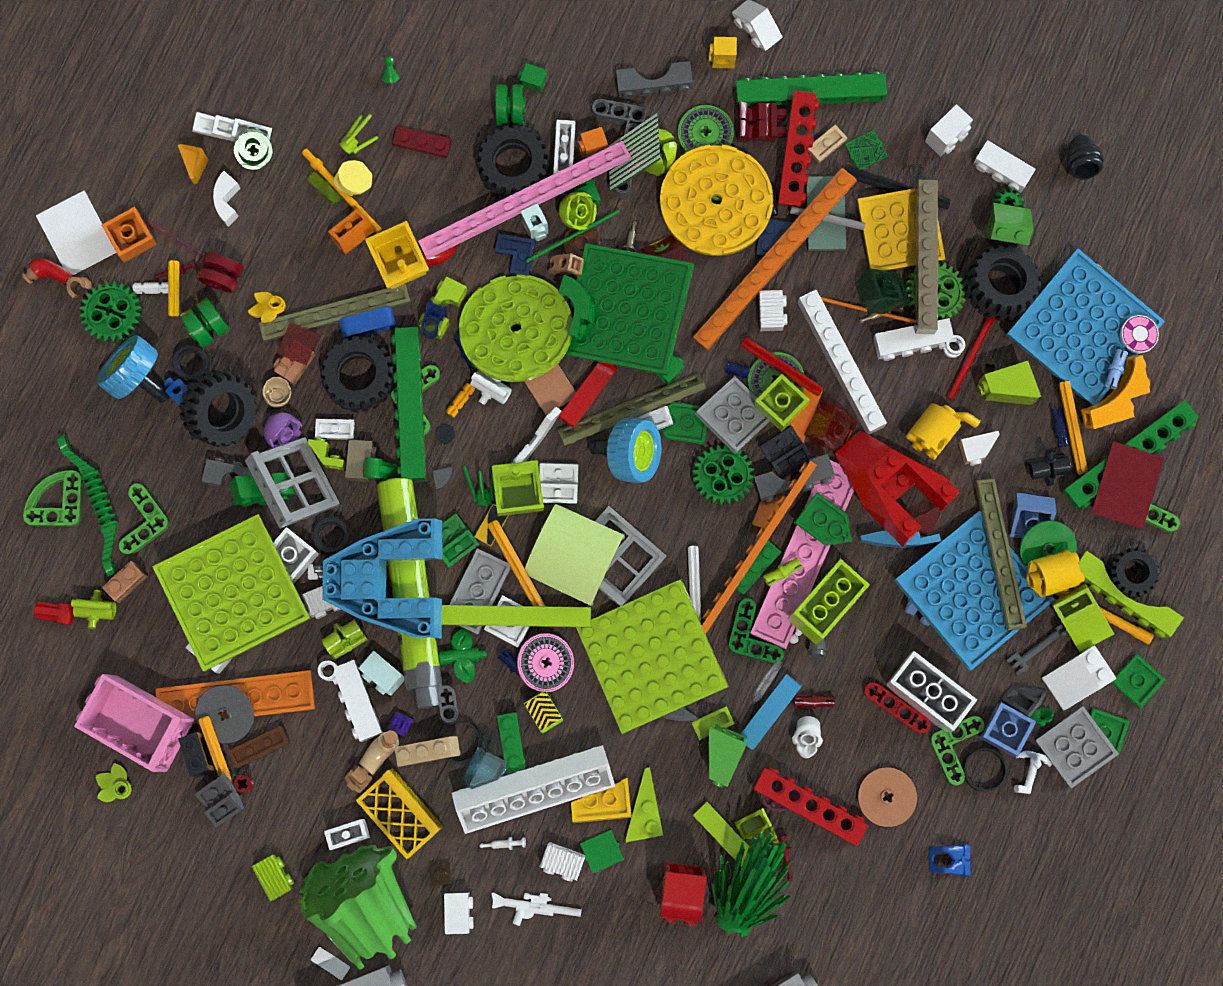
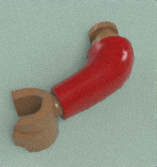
M48 259L32 260L29 263L27 272L24 271L22 273L23 278L29 284L34 282L33 279L49 277L67 285V291L72 298L80 296L76 291L78 283L81 284L82 288H92V283L88 278L74 277L73 274Z

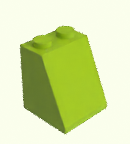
M1028 361L985 374L978 382L979 385H977L979 395L983 396L984 400L1032 405L1041 397Z

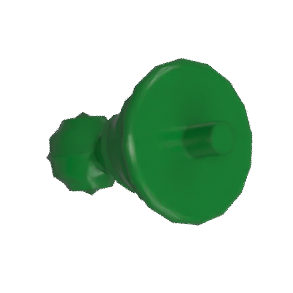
M387 56L384 59V63L387 66L381 79L385 83H395L399 80L400 76L393 68L394 58Z

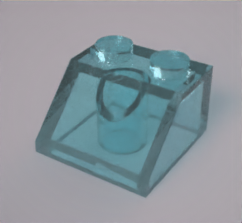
M477 747L460 782L470 789L494 782L504 775L507 769V761Z

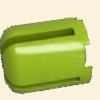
M659 129L660 160L644 170L656 176L667 174L676 160L677 144L674 141L673 135L664 129Z

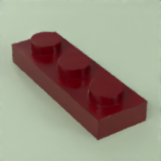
M397 126L392 144L396 147L447 158L452 140L451 138Z

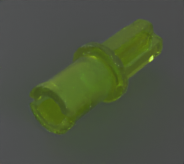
M313 172L308 177V181L319 190V194H323L333 205L341 199L342 196L330 186V183H326L316 172Z

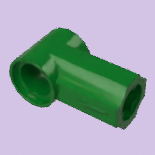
M365 458L363 477L384 480L398 477L397 465L382 462V459Z

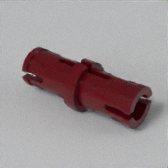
M795 695L794 708H834V702H826L833 701L834 695Z

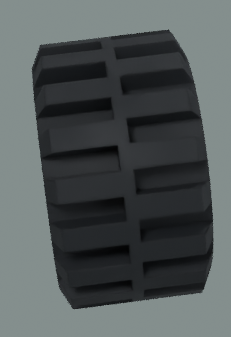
M1142 548L1124 550L1115 555L1114 559L1110 561V567L1107 568L1109 578L1117 589L1127 597H1140L1151 592L1160 580L1158 575L1161 574V569H1157L1159 563L1153 560L1156 557L1154 555L1150 556L1147 550L1142 551ZM1128 562L1136 563L1142 569L1143 578L1140 583H1132L1126 578L1124 569Z

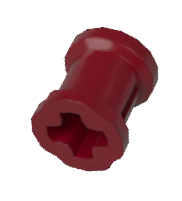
M240 775L234 781V788L240 793L251 792L254 788V780L249 776ZM247 780L246 784L248 787L241 788L242 784L240 782Z

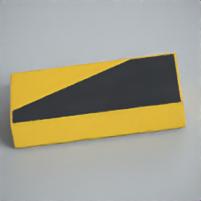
M493 504L474 538L492 547L495 538L489 530L488 524L497 520L500 526L503 527L509 515L498 516L497 506Z

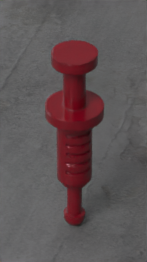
M192 260L187 265H184L182 262L179 263V274H186V270L190 268L197 269L196 261ZM168 269L162 274L155 275L154 278L168 277Z
M787 834L777 836L781 843H786L785 838H787ZM786 846L782 853L784 854L782 858L784 859V866L790 860L789 851H791V847ZM790 864L787 868L789 869V871L787 872L789 881H792L793 879L791 877L790 871L792 864Z

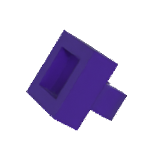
M396 711L387 729L406 737L414 720Z

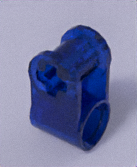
M432 300L428 301L421 323L423 335L427 339H434L438 336L448 311V305L442 306L433 303ZM429 325L435 326V329L431 332L425 330Z

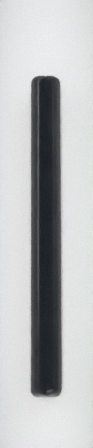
M848 166L844 168L858 182L889 192L914 189V187ZM938 195V207L947 210L951 200Z

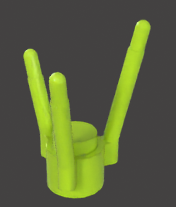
M371 114L357 127L362 119V115H359L347 134L341 139L339 145L349 155L352 152L356 154L359 150L378 139L375 136L357 146L358 141L354 138L372 117Z

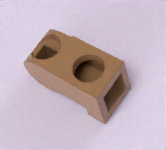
M571 253L552 256L548 273L557 276L568 274L580 276L582 275L584 259Z

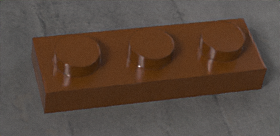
M279 726L229 750L228 753L235 769H238L290 744L283 726Z

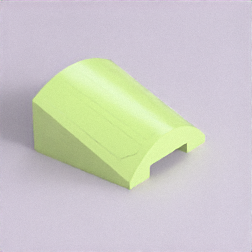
M555 504L538 536L525 570L529 577L593 606L597 591L625 535Z

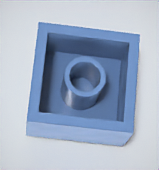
M1001 702L996 705L979 738L1016 757L1019 756L1036 721Z

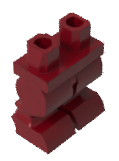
M740 101L738 105V142H775L776 138L786 137L787 126L777 125V120H786L787 109L777 107V103H757L748 108L746 102Z

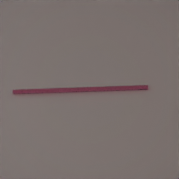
M141 215L146 223L200 256H204L203 252Z

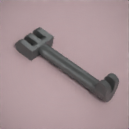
M1062 624L1057 626L1054 632L1021 657L1016 652L1006 660L1007 663H1011L1015 659L1016 663L1010 666L1012 669H1015L1017 666L1021 667V669L1016 671L1017 676L1029 668L1026 664L1028 660L1057 638H1063L1068 634Z

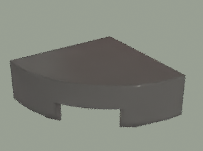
M452 467L433 471L436 490L444 488L452 476Z

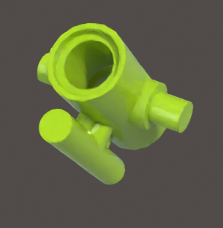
M94 590L91 600L72 599L71 602L74 617L87 618L89 621L88 628L96 629V623L99 622V619L114 620L116 616V602L102 601V591Z
M355 619L344 626L335 623L333 625L334 632L321 639L326 650L334 660L368 640Z

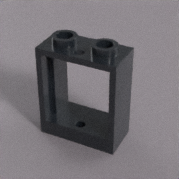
M195 732L178 738L191 777H201L216 772L203 733Z

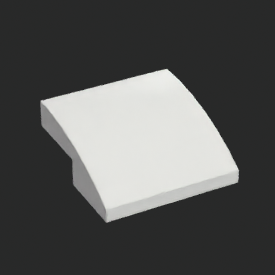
M540 463L543 503H577L578 464Z

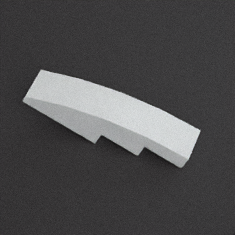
M197 112L192 132L234 141L240 132L247 129H256L263 132L270 140L272 128L237 118L232 120L218 115L213 117Z

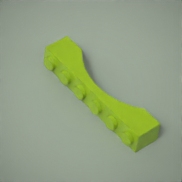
M1088 551L1083 552L1079 557L1078 564L1084 574V582L1090 585L1089 588L1093 592L1103 594L1109 603L1122 607V612L1129 616H1135L1138 619V623L1144 627L1149 626L1152 628L1154 634L1158 637L1169 638L1173 635L1184 617L1169 607L1147 606L1135 602L1125 596L1112 583L1105 570L1103 561Z

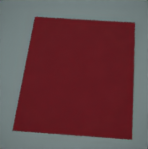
M1113 441L1092 513L1143 529L1164 458Z

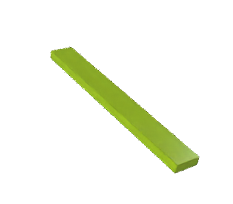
M442 605V625L591 627V607Z

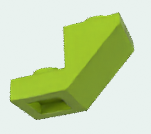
M314 437V440L308 439V444L326 468L345 470L346 462L342 460L341 456L330 455V458H328L330 445L328 442H325V439Z

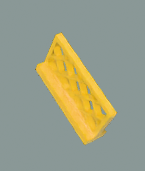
M393 768L385 772L378 781L356 800L406 859H409L444 827ZM383 781L389 785V794L379 793V785ZM368 795L375 796V807L367 806L363 799ZM379 796L389 797L388 808L378 807ZM392 797H399L402 800V809L392 808ZM378 810L388 811V822L378 819ZM391 811H402L401 823L391 822ZM405 812H412L415 815V823H404ZM391 825H401L400 836H393L390 833ZM404 826H415L414 837H404ZM418 827H425L430 834L426 838H417ZM403 840H414L413 849L409 853L403 848Z

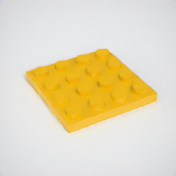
M915 188L857 199L860 220L865 223V228L862 231L870 274L915 266ZM938 222V261L945 260V254Z

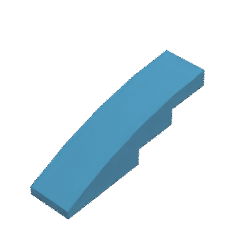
M886 530L861 535L858 538L859 542L896 548L921 547L941 542L939 534L920 538L918 532L902 547Z
M786 674L741 732L740 735L748 738L746 746L751 750L756 747L802 687L789 675Z

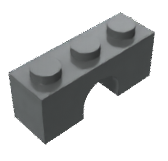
M213 457V460H206L202 482L205 485L224 488L228 477L252 474L249 468L243 467V464L240 462L232 461L231 464L224 463L223 459Z

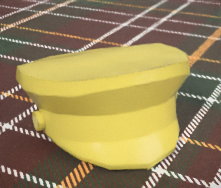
M356 160L342 163L333 181L335 187L341 192L349 194V196L358 195L371 188L372 173L363 162Z

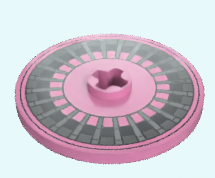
M538 634L529 638L522 645L517 657V669L521 679L527 686L540 692L545 690L546 692H551L564 686L570 679L574 668L573 653L569 645L563 639L553 634ZM547 658V662L550 665L544 668V664L541 661Z

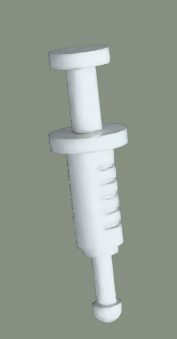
M509 837L508 840L493 841L489 844L481 843L480 848H509V850H513V846L517 845L526 847V840L523 837L522 840L513 841L512 837Z

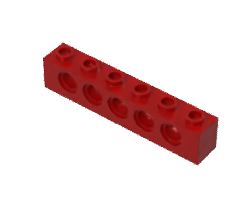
M793 92L778 205L800 208L801 204H805L806 193L803 192V187L807 185L809 174H805L806 166L810 167L811 155H808L809 148L813 147L814 137L811 136V130L815 129L817 120L813 116L814 110L818 111L819 99H816V93ZM801 108H806L809 111L807 117H802L799 114ZM798 127L806 129L804 136L797 134L796 129ZM797 145L802 146L804 153L796 154L794 147ZM793 164L800 165L801 172L794 173L791 170V166ZM796 183L799 189L796 192H792L789 190L788 185Z
M771 767L761 769L751 789L850 844L858 846L868 827L867 824L863 823L864 818L856 814L854 816L847 814L848 810L838 804L834 807L829 804L831 800L822 795L819 798L812 794L813 790L804 785L802 788L796 786L795 780L788 776L785 778L778 776L779 772ZM777 780L780 782L781 788L779 791L774 792L771 785ZM792 790H795L798 794L795 801L789 799V793ZM808 800H813L815 803V807L811 811L806 808ZM826 809H830L832 812V817L829 820H825L823 817ZM846 818L849 821V827L843 830L840 823Z

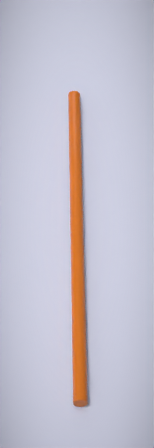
M821 297L824 302L915 324L914 319Z

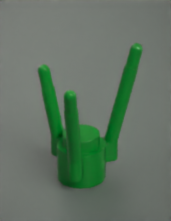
M463 466L462 468L473 496V502L477 503V507L492 505V500H495L493 472L491 474L489 493L488 489L484 490L482 471H478L480 490L476 494L467 468Z

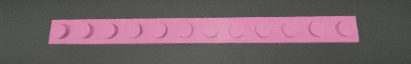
M623 141L418 242L426 258L429 259L520 214V211L537 203L539 205L630 160L631 156Z

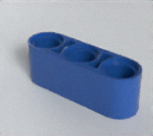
M383 307L340 319L339 326L343 339L351 340L353 336L363 337L396 327L392 307Z

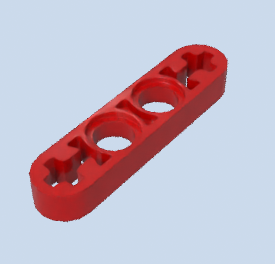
M872 682L865 686V697L918 734L929 731L931 723L920 712L877 683ZM876 687V692L880 695L882 691L885 693L881 697L880 702L876 701L879 698L878 696L869 695L870 691L868 688ZM886 697H891L894 700L892 708L884 706V699ZM906 708L910 711L908 719L900 717L901 709ZM914 714L917 715V717L915 718L917 721H925V729L922 728L919 730L918 724L915 722H912V725L909 724V722L913 719Z

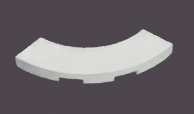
M554 407L545 417L533 439L523 448L512 463L527 461L561 413L560 409Z

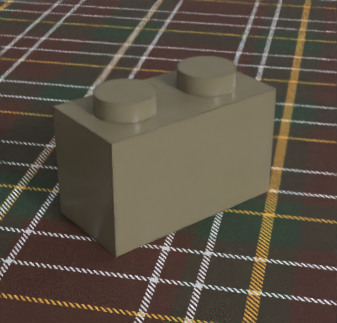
M349 440L345 473L347 480L370 482L369 478L363 477L365 458H376L377 448L374 447L372 441Z

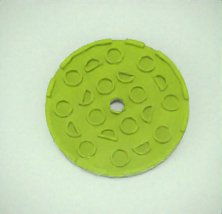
M517 274V276H502L491 280L489 284L478 288L472 294L462 310L459 334L465 355L479 371L497 380L522 382L544 375L562 360L572 340V337L568 335L572 323V315L567 301H565L553 285L535 276ZM514 324H519L521 330L513 332L511 327Z

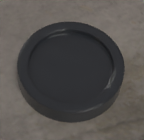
M443 424L437 428L436 437L439 442L447 444L453 441L455 431L452 426Z

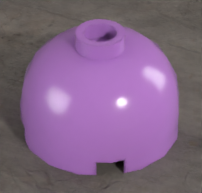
M282 412L272 415L265 423L263 429L264 439L272 448L296 441L301 434L299 428L300 426L302 427V424L293 415Z

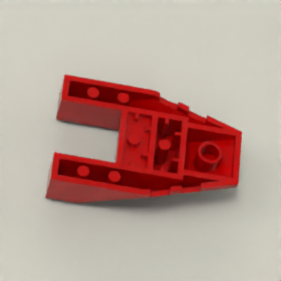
M861 430L834 453L844 474L848 476L853 491H856L861 501V506L902 547L922 527L896 502L914 485L940 512L951 504L960 493L944 476Z

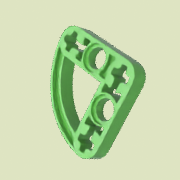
M73 470L62 471L42 480L33 489L26 501L23 513L24 521L31 526H77L81 521L83 481L81 480V474ZM73 475L78 478V481L74 482V488H78V491L68 490V488L73 486L72 482L69 481V478H73ZM64 481L62 508H35L46 490ZM74 493L77 495V501L70 504L68 496ZM68 506L72 508L77 507V510L73 509L72 513L76 516V519H72V522L67 519V516H71V510L67 509ZM34 512L35 515L43 517V522L40 518H35L32 522L29 516ZM51 512L57 514V519L54 522H49L47 519Z

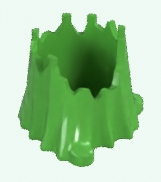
M376 845L360 846L351 854L341 855L332 864L320 861L310 869L308 876L304 879L305 886L299 891L302 899L298 903L302 906L300 912L304 915V918L322 930L359 970L364 968L360 956L369 959L376 952L386 954L389 959H393L396 954L392 949V937L396 935L404 944H408L411 941L407 934L408 929L413 930L417 928L392 870V864L397 859V853L391 846L380 849Z

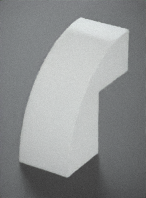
M223 171L216 181L213 198L219 216L229 227L239 216L227 202L238 192L240 186L231 176Z

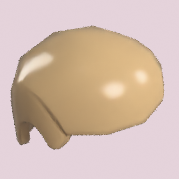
M282 377L268 379L262 390L265 402L274 408L286 405L292 393L289 382Z

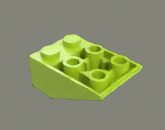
M1086 584L1051 602L1079 652L1114 635L1113 630Z

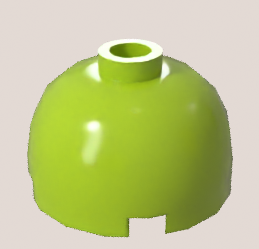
M574 192L562 199L559 205V217L567 227L574 230H585L588 228L586 226L595 221L597 214L596 204L589 198L591 197L589 194Z

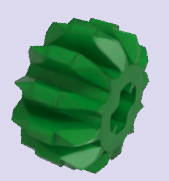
M1004 188L1001 190V193L997 192L995 194L996 199L992 200V204L1005 205V202H1007V205L1011 204V206L1024 208V204H1022L1024 197L1018 198L1019 191L1014 194L1012 188L1008 192Z

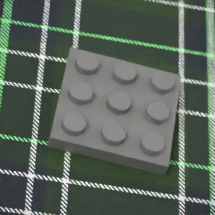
M735 376L695 413L734 454L742 449L770 422L754 407L757 397Z
M1084 706L1077 709L1035 740L1070 788L1076 786L1119 755Z

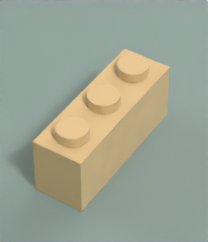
M457 736L394 747L398 767L460 756Z

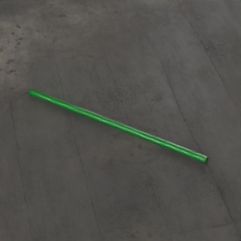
M618 209L608 214L607 216L586 226L588 227L587 229L579 230L574 234L564 238L563 240L555 243L554 245L544 249L543 251L533 255L532 257L526 259V262L529 263L530 261L538 258L539 256L549 252L550 250L582 234L583 232L591 229L592 227L613 217L614 215L620 213V210Z

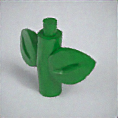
M463 628L452 637L451 644L453 649L439 652L440 665L454 663L453 672L455 676L463 682L471 683L475 675V665L473 662H479L480 658H487L486 650L479 651L478 648H471L473 645L472 636L467 629Z

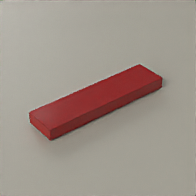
M599 362L558 418L574 428L618 368L612 364Z

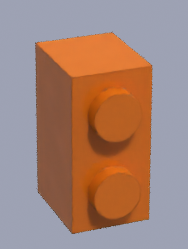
M602 127L580 134L581 140L578 141V148L582 158L585 157L586 159L608 148Z
M357 208L328 232L334 244L346 255L370 236L374 230L369 219Z

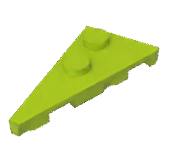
M650 767L644 770L625 839L626 843L663 835Z

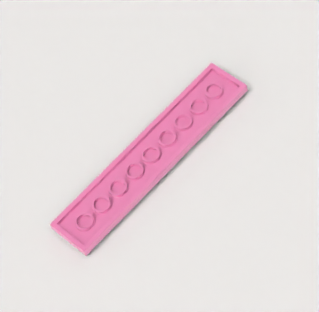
M830 460L835 479L828 485H814L805 507L817 492L845 512L854 491L848 476L844 474L841 466ZM796 526L780 564L784 565L797 557L803 568L788 575L787 579L783 578L770 586L750 634L783 649L787 648L795 626L788 618L810 594L830 545H823L799 526Z

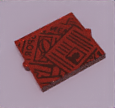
M290 323L277 354L290 359L291 362L296 361L307 366L319 334L307 330L306 327L301 328Z

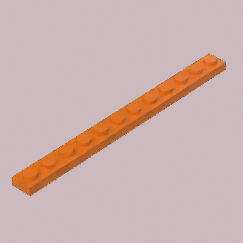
M841 168L693 336L694 340L706 350H709L857 182V179Z
M810 461L809 464L806 462L799 470L801 476L798 480L794 478L788 487L791 490L788 496H782L778 502L780 508L777 512L773 511L767 519L770 523L766 529L762 527L756 537L759 540L755 545L751 543L746 551L747 558L745 561L740 560L735 570L738 572L734 578L731 576L724 584L727 587L723 594L718 593L713 601L716 605L712 610L708 609L703 616L705 622L702 627L705 634L816 468L817 464Z

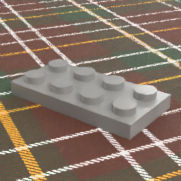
M477 548L449 605L493 606L511 569L509 563ZM458 625L479 635L482 626Z

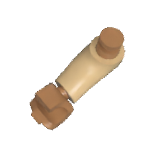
M390 730L378 736L359 762L361 767L355 764L344 779L347 782V786L352 791L355 790L361 793L372 780L369 774L374 775L381 764L395 751L394 747H398L399 740L396 732Z

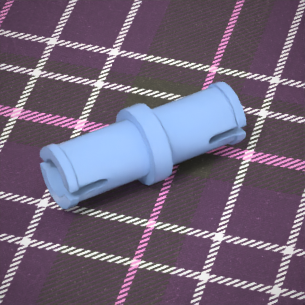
M1121 349L1115 351L1113 362L1108 368L1109 374L1105 386L1109 388L1113 381L1111 389H1117L1120 375L1124 372L1123 366L1128 352L1123 351L1121 355Z

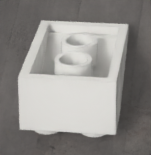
M1095 645L1042 677V680L1063 711L1117 679Z

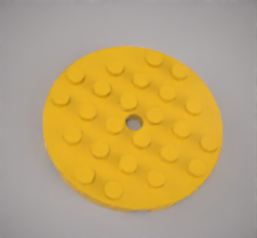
M705 145L688 151L670 167L661 187L660 208L668 230L682 245L704 255L723 256L747 248L760 237L772 213L773 191L765 170L752 156L732 146ZM719 196L722 202L714 204L711 202V198Z

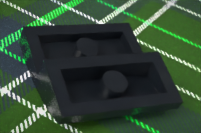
M793 426L787 427L782 432L759 445L764 456L781 479L803 466L805 462L808 463L809 459H813Z

